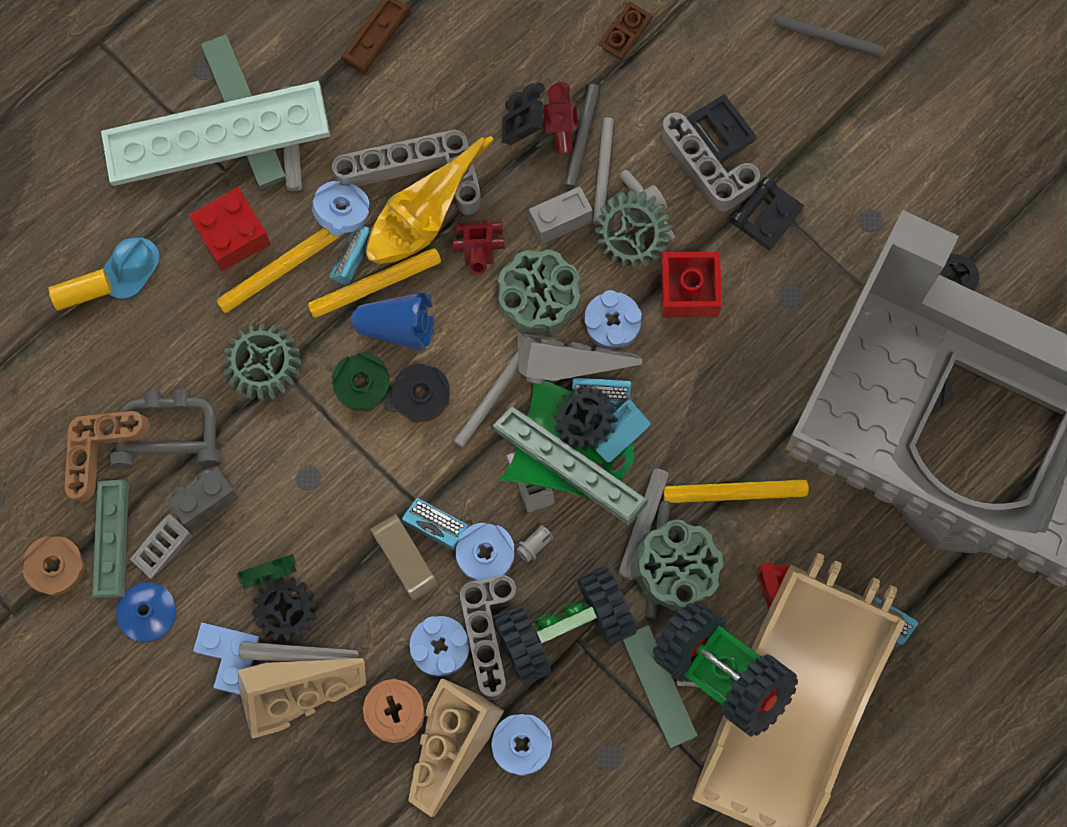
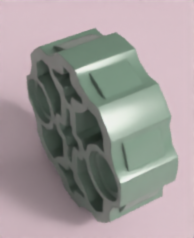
M549 249L542 252L526 250L515 255L514 260L508 266L503 267L498 278V303L503 318L509 320L516 326L517 331L521 333H545L552 335L561 331L563 326L576 316L580 305V277L576 268L564 261L560 253ZM527 265V267L532 268V270L528 271L526 268H523V266ZM542 266H545V268H544V270H543V272H542V275H543L544 279L542 280V278H541V276H540V273H541V270H542ZM567 277L571 279L572 283L563 286L558 283V280ZM534 284L540 293L544 292V301L538 293H534ZM515 299L520 302V305L516 308H509L506 306V302ZM535 305H536V307H537V309H538V312H537V315H536V319L533 318V315H534L535 312H536V309H535V307H534ZM550 314L552 317H556V319L551 321L549 317L546 318V315Z
M683 520L668 521L658 529L644 535L636 546L635 561L631 564L633 579L639 583L643 597L653 605H662L672 611H678L681 608L685 610L686 604H693L694 601L700 602L710 597L719 586V573L723 568L722 552L715 547L712 535L701 526L695 527L686 524ZM669 530H673L677 533V543H674L669 539ZM697 546L699 547V549L695 551L693 556H687V553H693L695 548ZM704 559V561L706 562L709 561L710 566L708 567L706 564H702L701 560ZM673 562H676V564L688 565L680 570L678 567L674 566L667 567V565ZM647 564L648 567H653V572L645 570L644 565ZM662 575H668V577L662 578L659 584H656ZM677 588L685 591L687 596L685 602L677 598Z

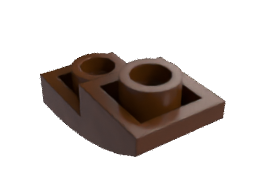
M629 1L617 21L612 22L598 45L622 60L640 38L653 19V16Z

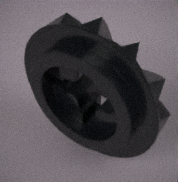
M950 255L939 275L948 279L952 271L956 275L964 274L959 280V284L974 291L979 282V272L976 265L963 255Z

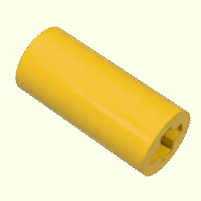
M104 268L48 287L52 303L57 311L113 293L109 277Z

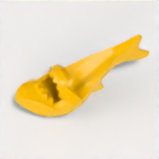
M489 136L486 139L481 137L450 163L403 191L394 194L387 201L371 229L365 249L368 260L378 264L397 262L430 245L442 226L462 178L470 165L490 146L494 140L493 137Z

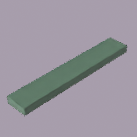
M225 34L202 43L201 47L224 103L251 97V92L227 35ZM274 149L247 155L260 190L286 180Z
M513 406L493 425L496 433L627 525H630L647 506L646 498Z

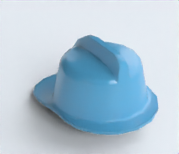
M128 238L116 245L112 256L104 266L113 293H110L111 296L118 299L130 298L143 288L159 263V251L155 244L145 238Z

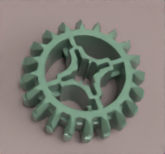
M630 190L628 196L620 192L617 194V199L611 197L608 200L609 206L604 205L601 207L600 210L604 215H599L596 221L603 226L597 227L595 232L603 234L598 239V244H607L603 253L607 254L612 251L614 253L611 258L612 261L615 262L621 257L622 266H626L630 260L634 268L639 266L640 261L644 266H647L650 263V258L656 261L660 257L659 252L667 250L664 243L670 242L672 237L664 232L671 231L672 225L664 224V222L670 218V214L662 215L660 213L665 206L660 204L656 207L654 205L657 199L655 196H652L647 201L646 192L644 191L639 194L638 198L635 190ZM631 207L642 210L649 217H639L635 212V209L632 210ZM621 210L623 224L621 228L614 231V218L616 213ZM632 223L633 226H643L636 234H634L635 231L632 233L630 230L624 232ZM654 227L655 236L653 243L650 247L646 248L644 243L646 241L645 231ZM619 240H627L632 245V248H636V250L625 247Z
M261 323L259 331H255L254 327L249 325L248 334L245 335L243 331L239 330V340L230 338L229 342L234 348H225L224 350L225 355L228 356V358L222 360L223 365L228 367L224 370V375L230 378L228 383L231 387L237 386L236 391L239 395L247 391V398L252 400L257 393L259 401L263 402L265 394L268 393L271 399H275V391L279 390L281 394H285L284 385H294V381L290 376H299V370L295 367L301 365L300 358L296 357L300 354L298 347H293L295 341L292 337L286 339L287 333L285 330L277 333L276 326L272 325L266 331L265 325ZM261 343L272 344L271 346L264 349H261L256 346L257 344ZM248 350L250 358L244 364L245 367L240 370V360ZM255 354L264 362H267L266 365L269 371L264 367V365L262 366L260 363H257L258 360ZM284 354V365L276 375L274 365L280 360L279 357ZM257 376H264L268 380L263 382H255L248 379H254Z

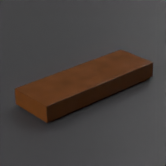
M382 0L342 54V61L365 74L409 14L410 7L399 0Z

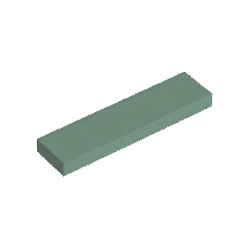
M127 480L97 481L92 597L96 599L123 598L125 596L129 482Z
M649 625L637 630L635 635L622 640L669 749L698 737L671 674L653 659L655 655L653 649L658 645L655 643L656 641Z

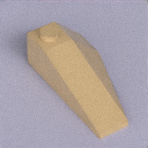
M363 658L272 662L237 670L240 696L252 739L282 731L291 726L289 721L304 713L306 716H309L316 712L315 707L328 700L335 702L366 685L365 662Z
M441 679L427 705L425 716H428L425 734H421L420 744H422L419 763L415 765L408 801L430 817H434L490 738L504 710L477 693Z

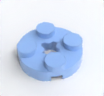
M331 181L323 184L315 193L312 203L313 215L316 221L328 229L332 235L340 236L344 233L356 231L367 220L369 213L368 197L362 189L351 183L349 186L340 185L341 181ZM335 204H338L339 206L345 205L346 209L339 210L336 208Z
M613 290L605 291L603 294L595 297L586 308L585 327L587 335L592 342L603 348L612 349V347L628 346L639 334L642 313L635 301L629 296ZM608 315H617L620 324L618 326L613 324L610 327L607 325L608 319L606 317Z
M477 523L468 527L460 535L456 546L458 566L468 578L475 581L506 575L514 562V543L511 536L504 528L498 525ZM484 545L486 549L489 547L493 549L490 553V559H480L477 556L480 553V546Z
M445 616L428 617L412 633L410 639L411 657L417 667L427 675L443 677L453 672L455 673L463 667L469 656L468 635L462 625L452 618ZM440 639H444V644L448 647L447 651H440L439 654H435V648L432 646L433 641L438 642Z
M528 714L511 715L502 720L496 727L492 738L493 755L498 765L506 772L518 776L533 774L539 771L550 757L552 748L550 731L539 718ZM517 737L521 740L525 737L529 739L527 744L529 750L527 752L523 750L515 751L516 742L514 740Z

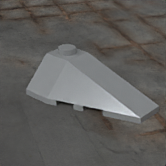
M518 332L519 372L527 377V381L543 384L544 380L555 381L642 365L643 359L634 353L603 347H596V351H592L590 346L578 342H572L568 346H564L563 342L556 341L552 337Z

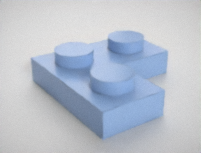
M201 622L193 652L221 659L213 688L240 695L237 670L252 667L254 660L240 659L239 646L242 642L259 643V636Z

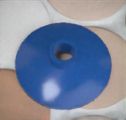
M140 583L129 588L125 592V596L120 598L116 609V618L120 629L129 638L139 642H151L163 637L173 626L176 617V605L173 597L165 588L154 583ZM147 605L149 612L146 615H140L139 609Z

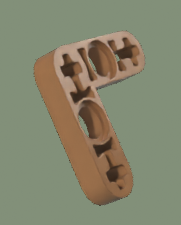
M136 411L79 416L73 419L68 428L65 472V492L67 496L82 502L89 500L96 488L98 444L142 439L149 432L150 423L148 418ZM113 421L114 429L112 433L105 435L104 426L107 422ZM138 421V426H135L133 430L124 427V424L134 425ZM85 426L94 429V432L84 431L80 435V430H84ZM85 451L87 454L86 462L82 466H78L77 457L81 452ZM84 483V487L80 488L79 491H77V487L81 486V484Z

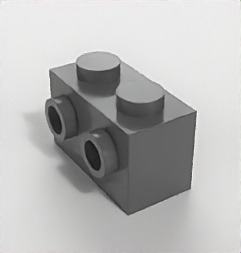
M217 467L200 473L196 478V482L188 487H180L172 494L173 498L168 500L173 510L190 532L238 499V496Z

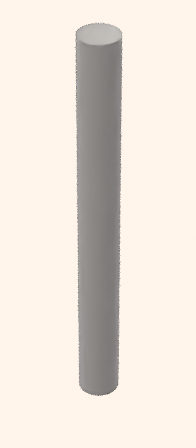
M608 117L603 118L593 214L594 225H602L596 219L599 215H604L600 209L606 205L614 119Z
M518 351L454 440V443L459 447L463 448L519 370Z

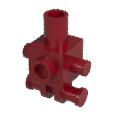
M557 82L550 86L547 92L549 103L543 105L544 122L542 127L545 126L546 133H554L556 153L573 151L571 131L579 128L576 100L570 101V86L565 82Z
M488 219L482 221V224H476V220H471L468 224L456 223L457 237L464 236L463 240H453V251H464L465 264L470 265L469 268L472 273H484L487 269V264H494V250L505 249V239L494 238L493 235L498 233L503 235V222L488 223Z

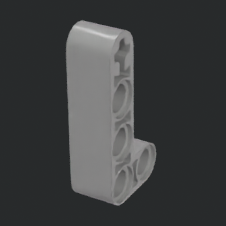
M671 113L665 117L661 132L663 142L713 209L719 212L727 211L750 197L756 191L760 172L755 165L744 163L727 173L683 114ZM687 148H692L696 150L697 153L690 155L687 154L684 150ZM710 170L713 175L704 176L700 171ZM748 177L752 180V183L745 184L739 178ZM724 191L730 197L720 198L716 193Z
M505 575L469 582L460 591V600L481 695L489 700L501 698L506 690V681L491 610L511 605L516 598V585L510 577ZM499 585H507L510 587L511 593L508 597L500 598L495 594V589ZM471 591H477L482 595V599L477 604H470L465 599L466 595ZM476 620H484L488 623V628L483 633H476L471 628L472 624ZM484 648L491 649L495 654L493 660L488 663L481 662L478 659V653ZM490 670L493 671L494 681L501 683L496 686L497 691L491 692L489 687L484 688L488 684L487 671Z

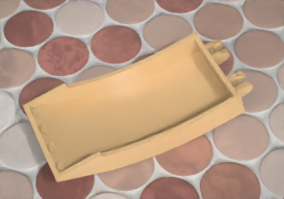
M820 553L815 555L808 571L790 564L751 648L762 657L766 654L772 655L797 674L798 684L795 686L797 689L795 694L790 697L792 698L791 703L785 706L784 709L786 711L783 715L777 717V722L774 725L770 724L768 730L765 732L761 730L760 735H753V737L744 733L723 715L692 800L752 827L817 826L831 797L830 793L864 709L906 622L901 613L890 609L897 593L896 587L890 585L885 591L881 603H876L872 600L879 589L880 580L872 578L864 595H858L834 584L842 563L836 560L830 565L825 579L816 576L824 562V555Z

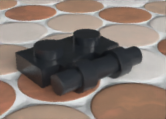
M538 82L524 87L523 92H515L505 102V107L509 110V113L502 117V143L513 145L542 129L544 122L543 102L537 100L545 91L542 83Z

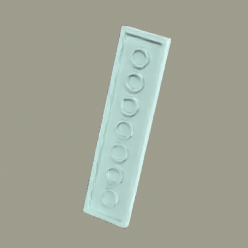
M319 81L101 131L109 182L112 186L330 137Z

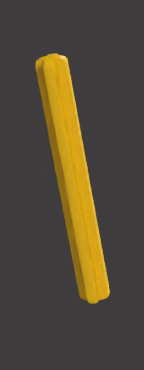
M322 228L219 297L217 304L224 313L229 312L338 239L339 236L332 235L328 229Z
M435 248L429 249L308 303L311 315L317 318L435 266L441 262L440 255Z
M807 480L666 486L663 490V499L670 503L805 497L808 495L809 487Z

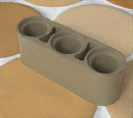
M396 514L370 528L374 538L412 601L438 587L433 574Z

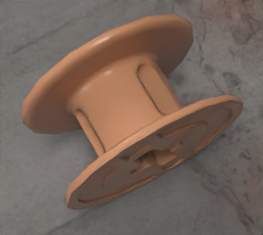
M391 679L380 682L370 690L365 698L363 714L366 724L375 736L382 741L398 743L407 741L417 734L423 725L425 709L422 698L416 688L406 681ZM394 699L397 708L402 706V710L398 711L399 723L394 722L392 715H386L390 711L389 700Z

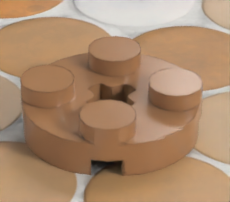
M42 537L29 546L23 558L25 560L23 576L26 582L37 592L52 597L64 594L74 588L85 571L81 551L72 541L65 537ZM48 560H60L58 571H51L50 573L46 571L49 568Z

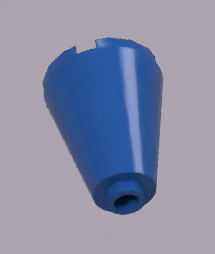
M416 293L359 305L356 311L352 313L351 324L353 328H356L358 334L416 350H426L425 346L430 345L433 334L434 316H428V307H433L429 294Z

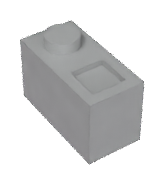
M579 186L530 208L529 223L542 245L591 223L593 210Z

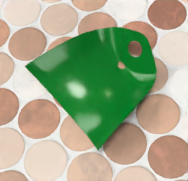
M545 380L543 384L534 383L528 417L559 438L561 434L554 427L560 423L554 420L553 416L560 414L561 411L556 406L557 404L564 405L566 402L563 396L567 395L571 398L573 392ZM590 401L587 402L588 405L594 404ZM572 432L574 435L584 436L582 432ZM633 443L628 445L611 462H607L590 444L587 451H583L579 445L575 449L595 464L603 463L602 469L618 480L623 478L634 460ZM518 447L504 475L497 480L532 484L589 498ZM625 456L626 459L623 467L619 471L613 472L612 466L619 457Z

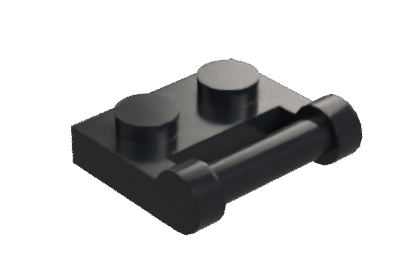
M725 94L687 117V120L720 164H723L729 157L755 142L757 138ZM706 119L726 147L720 150L700 122Z
M763 177L758 183L759 188L739 212L734 213L730 221L738 229L771 251L801 213L804 205L779 188L772 179ZM767 194L770 195L774 200L753 225L748 221V218Z

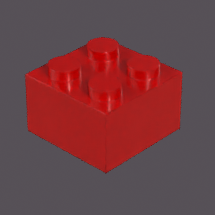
M239 187L189 214L196 231L221 272L271 245L265 229Z
M662 252L660 262L662 318L719 317L722 308L720 252Z

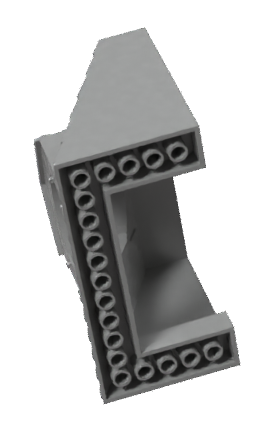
M902 210L785 449L791 451L790 455L799 461L807 462L809 460L818 464V469L828 475L835 476V474L847 478L846 482L857 489L865 487L875 492L874 496L884 502L891 503L902 514V518L932 549L973 554L986 552L1003 559L1009 557L1018 561L1017 565L1020 568L1032 573L1038 571L1047 575L1046 579L1049 582L1064 587L1067 585V335L939 275L959 236ZM953 364L961 366L1063 415L1025 500L1007 504H990L963 497L947 488L933 476L919 456L915 444Z

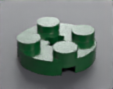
M358 353V355L343 358L337 364L332 375L333 390L340 403L345 407L355 411L369 412L374 410L387 397L390 390V376L381 359L369 353ZM363 375L367 376L366 382L368 385L357 388L354 379L356 377L360 379Z
M294 554L236 574L244 590L296 572L297 563Z

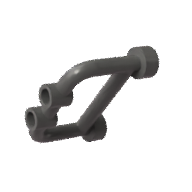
M188 390L173 391V398H161V392L145 391L144 399L130 400L121 407L119 412L138 410L159 412L167 409L188 411L190 409H200L204 413V441L116 442V452L110 454L109 466L114 469L133 468L134 455L198 453L197 464L200 466L214 467L221 465V451L215 449L216 414L214 407L204 398L190 397V391Z

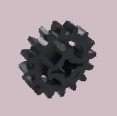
M584 386L582 393L576 388L573 389V396L571 398L564 395L563 398L566 403L564 405L557 404L556 406L561 413L553 416V419L560 423L554 427L561 434L559 438L565 443L569 442L568 445L573 449H576L579 445L583 451H587L589 444L597 449L600 439L607 443L606 433L615 432L610 426L611 423L618 422V418L611 414L617 410L610 403L611 399L606 394L602 395L598 388H595L592 392L587 386ZM592 401L598 403L599 405H588L587 402ZM572 432H582L584 436L574 435Z
M279 577V584L274 585L271 580L267 581L269 589L266 591L259 588L258 591L262 598L253 599V603L259 606V609L252 611L254 617H260L255 623L258 628L266 626L263 634L268 637L273 632V639L276 642L281 639V636H284L287 642H291V635L296 634L299 639L303 638L301 630L304 628L310 631L312 628L308 621L317 620V616L311 610L318 608V604L309 601L315 596L312 591L305 593L307 585L304 582L296 586L297 583L294 577L289 580V583H286L283 577ZM289 591L300 595L303 601H300V599L293 600L290 597ZM274 594H277L276 598L272 601V603L267 604L269 599ZM284 599L288 606L292 608L287 610L286 620L282 613L278 611L283 609ZM299 615H303L301 620L293 626V622L296 620V618ZM267 618L277 619L280 622L281 628L271 625Z

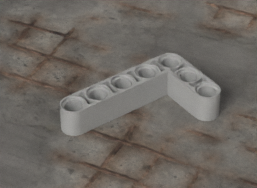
M450 130L340 155L334 159L332 171L335 181H341L340 185L349 186L351 183L356 186H362L441 168L466 151L469 145L464 133L458 130ZM452 144H459L462 146L458 150H451L448 148ZM425 150H432L433 152H435L433 155L427 157L421 154ZM398 156H404L407 158L402 163L394 161V159ZM372 162L380 164L375 169L367 168V165ZM473 163L468 168V173L462 178L454 195L457 209L466 215L476 213L481 205L480 188ZM345 168L352 170L348 175L339 174ZM466 194L475 197L472 201L468 202L461 199Z

